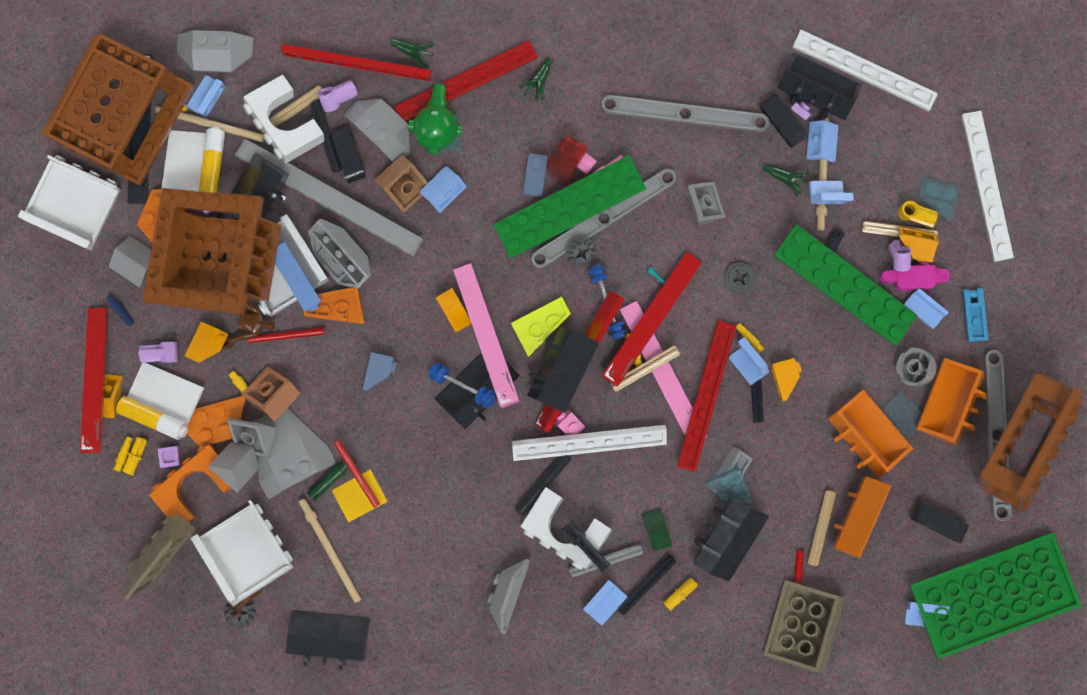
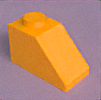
M899 227L900 239L905 247L911 249L913 259L918 262H933L938 246L937 235Z
M453 288L436 297L437 302L456 333L472 324Z
M200 322L185 353V357L198 363L208 359L221 351L228 334L204 322Z
M795 358L770 365L780 402L788 399L800 377L801 367L799 362L795 361Z
M105 374L103 417L115 418L116 407L121 396L123 376Z

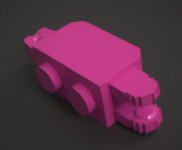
M929 262L918 263V266H911V269L908 271H884L880 274L879 279L884 284H894V288L897 291H915L918 288L922 291H929L936 284L949 281V270L936 268L935 265H930Z

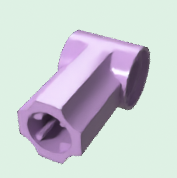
M348 80L333 88H323L317 95L324 111L332 112L338 109L341 103L357 96V90L353 82Z
M893 240L888 246V251L893 260V269L896 271L910 270L911 249L905 247L900 240Z
M162 342L159 345L139 346L138 351L141 363L158 361L162 363L178 362L177 342Z

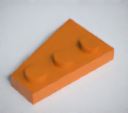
M354 287L317 294L321 300L318 303L320 307L312 312L308 310L304 312L303 310L304 316L309 318L365 324L359 291Z

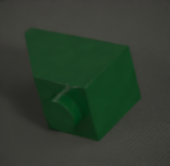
M657 509L641 514L652 551L673 546L661 510Z

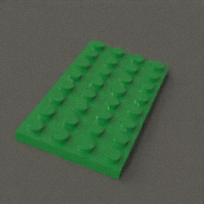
M1054 532L909 585L913 598L919 608V614L936 659L955 654L1081 606ZM922 603L948 606L949 611L946 608H938L934 613L925 612ZM945 610L947 614H940L938 611Z

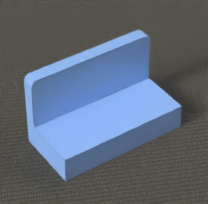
M206 75L187 104V107L207 118L226 86L222 81L215 80Z
M826 120L809 123L806 159L836 161L837 124Z
M445 166L420 193L441 213L467 186L458 175Z
M842 181L809 182L811 204H844L854 200L853 193L843 192Z
M919 288L904 303L906 307L917 314V318L932 330L949 313Z
M743 338L738 341L740 349L730 355L729 360L746 381L752 385L768 374L769 370L764 360L749 342Z
M608 580L583 610L600 625H603L625 601L627 596Z
M907 601L905 624L924 627L917 603ZM922 603L925 612L934 613L938 608H946L949 611L948 606ZM945 610L938 611L940 614H947Z

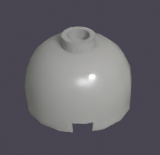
M910 348L906 353H902L896 367L897 374L900 375V380L903 383L918 387L924 386L933 380L937 369L935 358L921 348Z

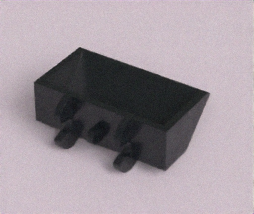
M794 52L777 89L792 95V104H795L797 98L824 110L821 117L823 119L830 113L846 120L862 84Z
M254 153L231 194L260 196L264 198L261 218L264 219L267 212L272 214L274 211L271 205L275 199L285 200L286 195L280 190L289 174L259 154ZM219 212L217 218L239 220L240 214Z
M560 327L553 343L544 342V345L550 349L538 373L529 372L528 374L535 380L527 396L543 405L566 413L599 343L572 330Z
M482 353L455 378V380L477 391L483 386H486L488 391L494 390ZM506 361L512 381L514 382L520 375ZM453 382L435 398L464 429L478 417L484 422L487 420L482 414L487 408L475 402L476 394Z
M736 495L732 496L724 511L718 507L713 508L712 512L719 519L714 527L707 524L706 528L711 532L706 540L699 536H696L694 542L701 548L695 556L693 564L707 573L726 581H730L770 517Z
M293 610L287 633L285 653L304 655L303 666L307 667L310 665L311 656L323 657L322 665L327 664V658L339 659V670H343L346 660L364 661L366 659L370 618Z

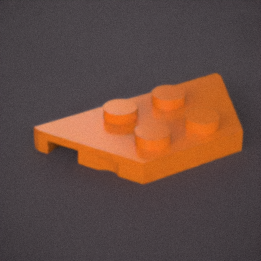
M162 189L151 190L137 222V226L152 243ZM179 208L183 212L186 211L184 208Z
M240 396L195 409L187 426V434L199 447L233 439L227 420L229 418L242 420L246 398Z

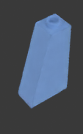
M285 242L278 245L275 264L304 312L306 310L312 312L320 307L318 303L321 300Z

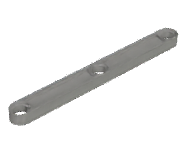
M614 95L604 97L601 104L605 113L753 132H763L769 125L768 117L760 113ZM607 100H613L615 102V107L613 109H607L605 107V102ZM682 109L689 110L690 117L687 119L682 118L680 111ZM756 119H763L765 126L758 128L755 125Z
M671 169L659 172L644 182L647 190L578 224L533 253L532 264L536 268L546 267L565 255L568 244L575 238L585 237L590 239L662 193L675 183V172ZM665 173H669L672 175L673 181L665 183L662 176ZM607 214L609 222L606 224L600 223L599 216ZM542 254L545 256L546 261L544 264L539 265L535 262V257Z
M998 350L988 351L984 356L985 393L988 396L986 400L989 459L999 441L994 440L993 432L999 430L1003 435L1007 428L1003 356ZM992 353L998 357L996 364H991L988 360L989 355ZM1007 454L1005 468L1009 469V458ZM991 495V508L994 519L997 521L1008 520L1011 516V505ZM999 507H1003L1006 510L1004 518L997 516L996 512Z

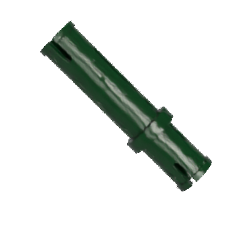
M349 453L353 462L356 464L358 461ZM344 460L338 465L335 464L333 469L307 492L309 497L313 498V501H316L337 480L346 476L345 473L349 468Z

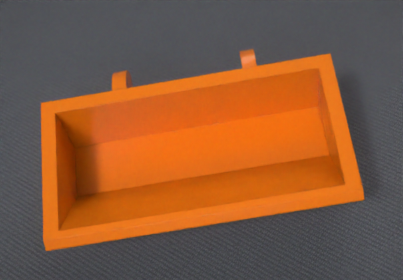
M943 358L916 429L958 447L964 430L975 432L976 430L974 425L967 423L970 413L978 414L979 410L973 408L976 398L987 400L988 398L987 394L980 390L985 377L984 372Z
M864 389L828 418L839 432L833 439L835 443L844 438L851 446L849 451L851 453L855 451L862 459L856 465L857 469L867 465L877 478L889 472L914 449Z
M867 476L862 478L857 492H849L847 495L853 498V501L842 526L834 525V528L840 531L832 548L854 558L861 557L891 485Z

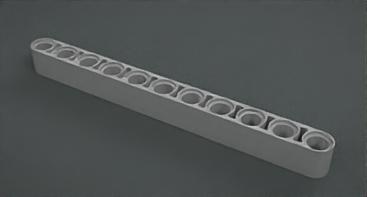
M246 139L243 140L235 153L237 158L248 164L254 153L259 154L289 174L284 183L285 185L411 256L415 255L423 241L422 238L295 166L289 163L285 164L282 159H278L272 153Z

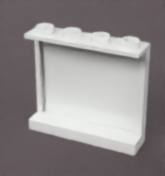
M48 155L47 158L50 161L26 210H21L18 217L91 251L121 189L116 186L117 183L107 178L104 181L99 178V174L93 171H89V173L82 171L83 167L78 164L72 163V165L65 163L66 159L55 155V157Z
M286 214L281 217V221L277 223L282 225L278 245L283 242L287 244L315 290L328 282L329 279L289 216ZM276 264L269 302L260 301L261 304L258 305L263 314H268L270 317L297 301Z
M251 500L248 501L249 506L202 536L196 534L191 538L227 600L233 606L294 568L290 563L293 561L288 551L284 552L281 548L283 545L278 535L274 536L272 534L273 526L268 519L264 521L261 516L264 513L258 503L254 505Z

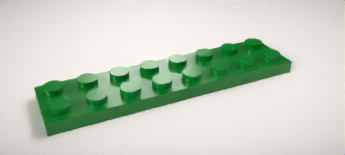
M630 155L493 225L510 259L647 189Z
M797 224L792 227L773 255V257L893 346H897L917 316L916 313Z

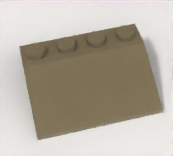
M179 513L173 517L169 516L162 523L164 526L162 530L156 531L151 537L153 540L151 544L144 546L140 551L142 555L139 559H134L129 565L130 570L126 574L124 598L126 600L149 587L195 531L196 528Z
M785 580L764 656L824 674L845 598Z

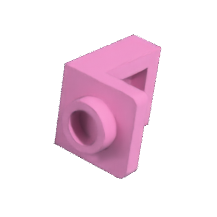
M568 409L566 413L560 412L554 423L565 435L579 434L585 428Z

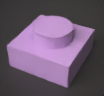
M797 101L791 108L805 120L813 113L810 111L811 107L804 101L801 103Z
M178 446L158 449L160 468L181 465Z

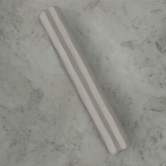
M641 544L603 557L610 564H614L643 554ZM592 562L588 570L584 567L580 570L572 566L569 568V572L572 577L599 568Z

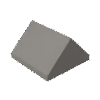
M714 182L688 185L686 193L697 226L725 218Z
M129 236L115 248L109 268L141 288L146 281L151 249L132 236Z
M232 418L227 420L234 443L253 446L256 455L264 457L270 455L276 428Z
M230 442L208 468L238 493L259 469V463L253 446Z

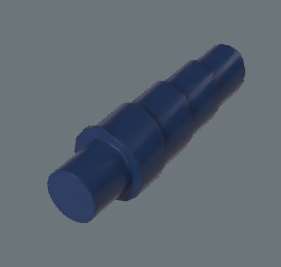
M110 295L106 299L110 304L109 307L128 326H131L134 321L130 318L122 304Z

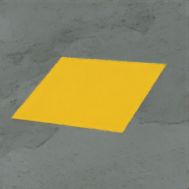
M371 469L363 473L362 476L380 502V505L388 502ZM355 478L332 490L348 523L375 509Z

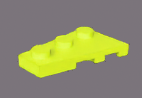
M562 297L511 322L528 357L571 314Z

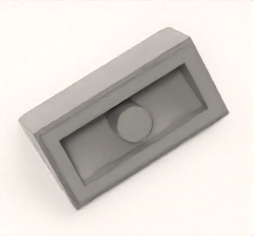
M732 447L713 479L734 491L753 458L740 449Z

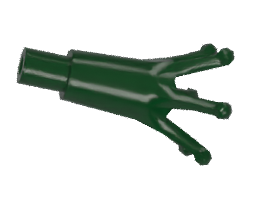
M394 38L390 42L391 46L396 47L399 51L414 59L421 69H423L421 62L425 67L429 66L423 60L421 54L434 56V53L423 50L434 47L433 43L430 45H417Z
M547 57L533 77L523 85H519L520 89L530 86L524 92V96H527L530 90L535 87L536 95L534 100L538 101L540 90L541 99H545L544 85L553 62L551 58Z
M767 164L763 170L786 184L795 193V196L802 193L799 189L800 185L795 180L806 183L807 179L799 177H805L806 174H809L808 170L806 172H794L779 167L774 168Z

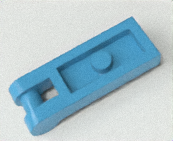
M975 288V290L970 291L969 289H962L967 341H987L988 331L983 289ZM971 298H976L977 303H971Z

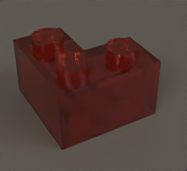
M570 136L560 141L557 146L559 151L556 156L552 155L547 162L548 175L565 186H568L577 172V167L588 147Z

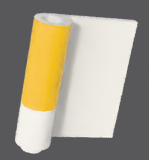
M211 126L206 130V133L171 130L168 138L162 188L217 193L225 132L218 126Z
M142 363L128 396H123L119 400L116 413L180 440L188 432L187 426L204 387L150 364Z

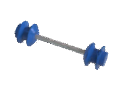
M601 264L590 267L591 271L587 273L593 276L590 282L599 283L605 300L607 294L602 281L606 280L608 274L603 273L606 267H601ZM614 317L607 329L612 332L609 338L613 337L614 340L625 337L624 333L627 330L622 329L624 322L616 321Z
M436 363L430 367V380H436L438 384H441L447 379L476 394L475 402L482 404L484 408L494 404L496 400L494 390L488 391V388L483 386L477 391L448 376L449 368L447 366L442 367L441 363Z

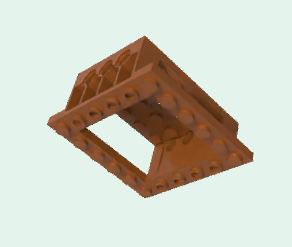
M99 33L98 36H93L40 135L141 186L195 86L174 75L166 66ZM114 80L120 81V86L117 89L111 88V83ZM159 89L167 93L168 96L134 160H131L123 152L156 90ZM105 97H110L111 103L108 106H102V100ZM101 114V121L96 124L93 123L94 115Z
M162 188L142 302L244 315L247 299L269 302L282 225L261 218L264 198L260 196ZM179 208L239 213L240 215L239 220L200 217L183 212ZM210 251L211 258L207 261L206 254ZM226 253L227 259L225 262H222V256Z
M1036 373L980 476L979 489L1014 506V510L1022 513L1023 509L1028 510L1034 496L1033 494L1037 493L1042 484L1039 482L1041 476H1046L1051 467L1048 465L1051 459L1055 460L1059 449H1057L1060 442L1064 443L1069 434L1066 432L1068 426H1073L1078 417L1083 397H1081L1082 390L1076 387L1071 390ZM1034 410L1056 420V423L1026 478L1005 468L1007 454H1012L1016 446V437L1020 439L1024 432L1026 421L1029 422Z

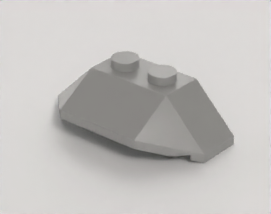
M192 30L178 34L177 54L193 71L232 73L253 57L254 38L234 32Z
M382 99L355 101L343 114L390 161L394 162L401 155L406 158L410 154L409 124Z
M319 219L308 231L314 257L338 284L357 289L360 288L371 276L368 256L343 228Z
M525 559L503 570L501 575H496L493 585L497 587L495 593H490L487 603L491 604L489 609L501 634H506L530 562L529 559Z

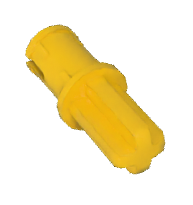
M136 438L131 452L127 454L129 456L122 472L134 476L139 461L143 459L141 456L147 444L146 439Z
M689 578L678 589L675 588V592L663 603L672 611L682 600H686L685 598L698 587V584L693 578Z

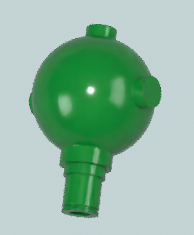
M433 84L432 97L428 102V106L420 110L414 120H409L408 131H413L416 141L423 148L427 149V154L438 155L440 150L449 147L457 136L462 135V125H458L454 114L447 109L445 98L446 85Z

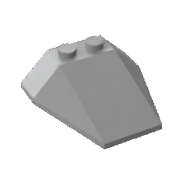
M288 408L275 422L265 415L253 421V423L276 428L270 455L268 457L256 455L259 463V482L268 500L318 472L321 473L337 464L329 447Z

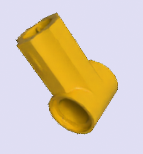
M914 201L905 202L897 210L898 217L901 220H909L929 228L934 227L938 217V212L919 206ZM905 207L911 209V215L905 213Z

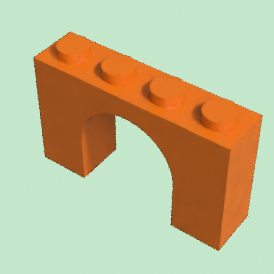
M212 445L201 446L196 451V456L187 458L181 463L182 467L178 471L173 470L166 476L168 478L163 483L159 482L152 487L151 490L153 492L149 496L167 517H173L179 513L189 523L196 519V516L183 502L180 494L183 480L193 472L201 471L208 474L223 493H227L232 489L208 468L219 455Z

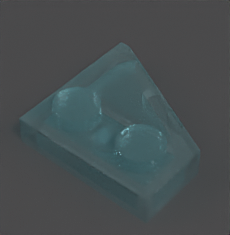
M923 178L918 198L943 216L948 223H952L961 187Z
M739 467L704 481L708 488H711L728 503L733 495L747 503L753 502Z

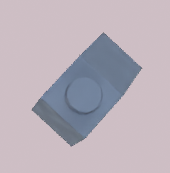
M529 153L523 195L542 197L548 156Z
M371 352L363 391H371L391 378L392 373L395 374L397 362H394V357Z

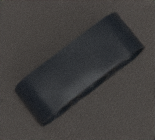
M775 93L759 104L762 113L768 117L769 122L789 147L793 148L808 136L801 124Z
M349 126L331 132L347 183L366 178Z
M918 501L910 518L958 543H962L969 528L968 524Z

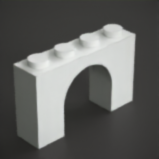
M281 75L245 95L243 107L248 115L251 114L253 116V122L257 129H262L264 132L263 136L266 142L272 144L275 148L273 151L276 157L282 159L286 164L324 142V133L314 119L291 131L279 130L270 123L269 116L271 112L279 105L294 98L292 87L286 78Z
M545 487L521 525L525 529L523 533L532 539L536 536L541 540L539 544L547 549L553 547L557 550L555 554L564 560L567 557L573 560L572 565L582 570L584 567L588 570L592 561L577 545L560 543L552 535L550 528L551 520L564 499ZM594 519L586 531V539L600 551L612 529Z

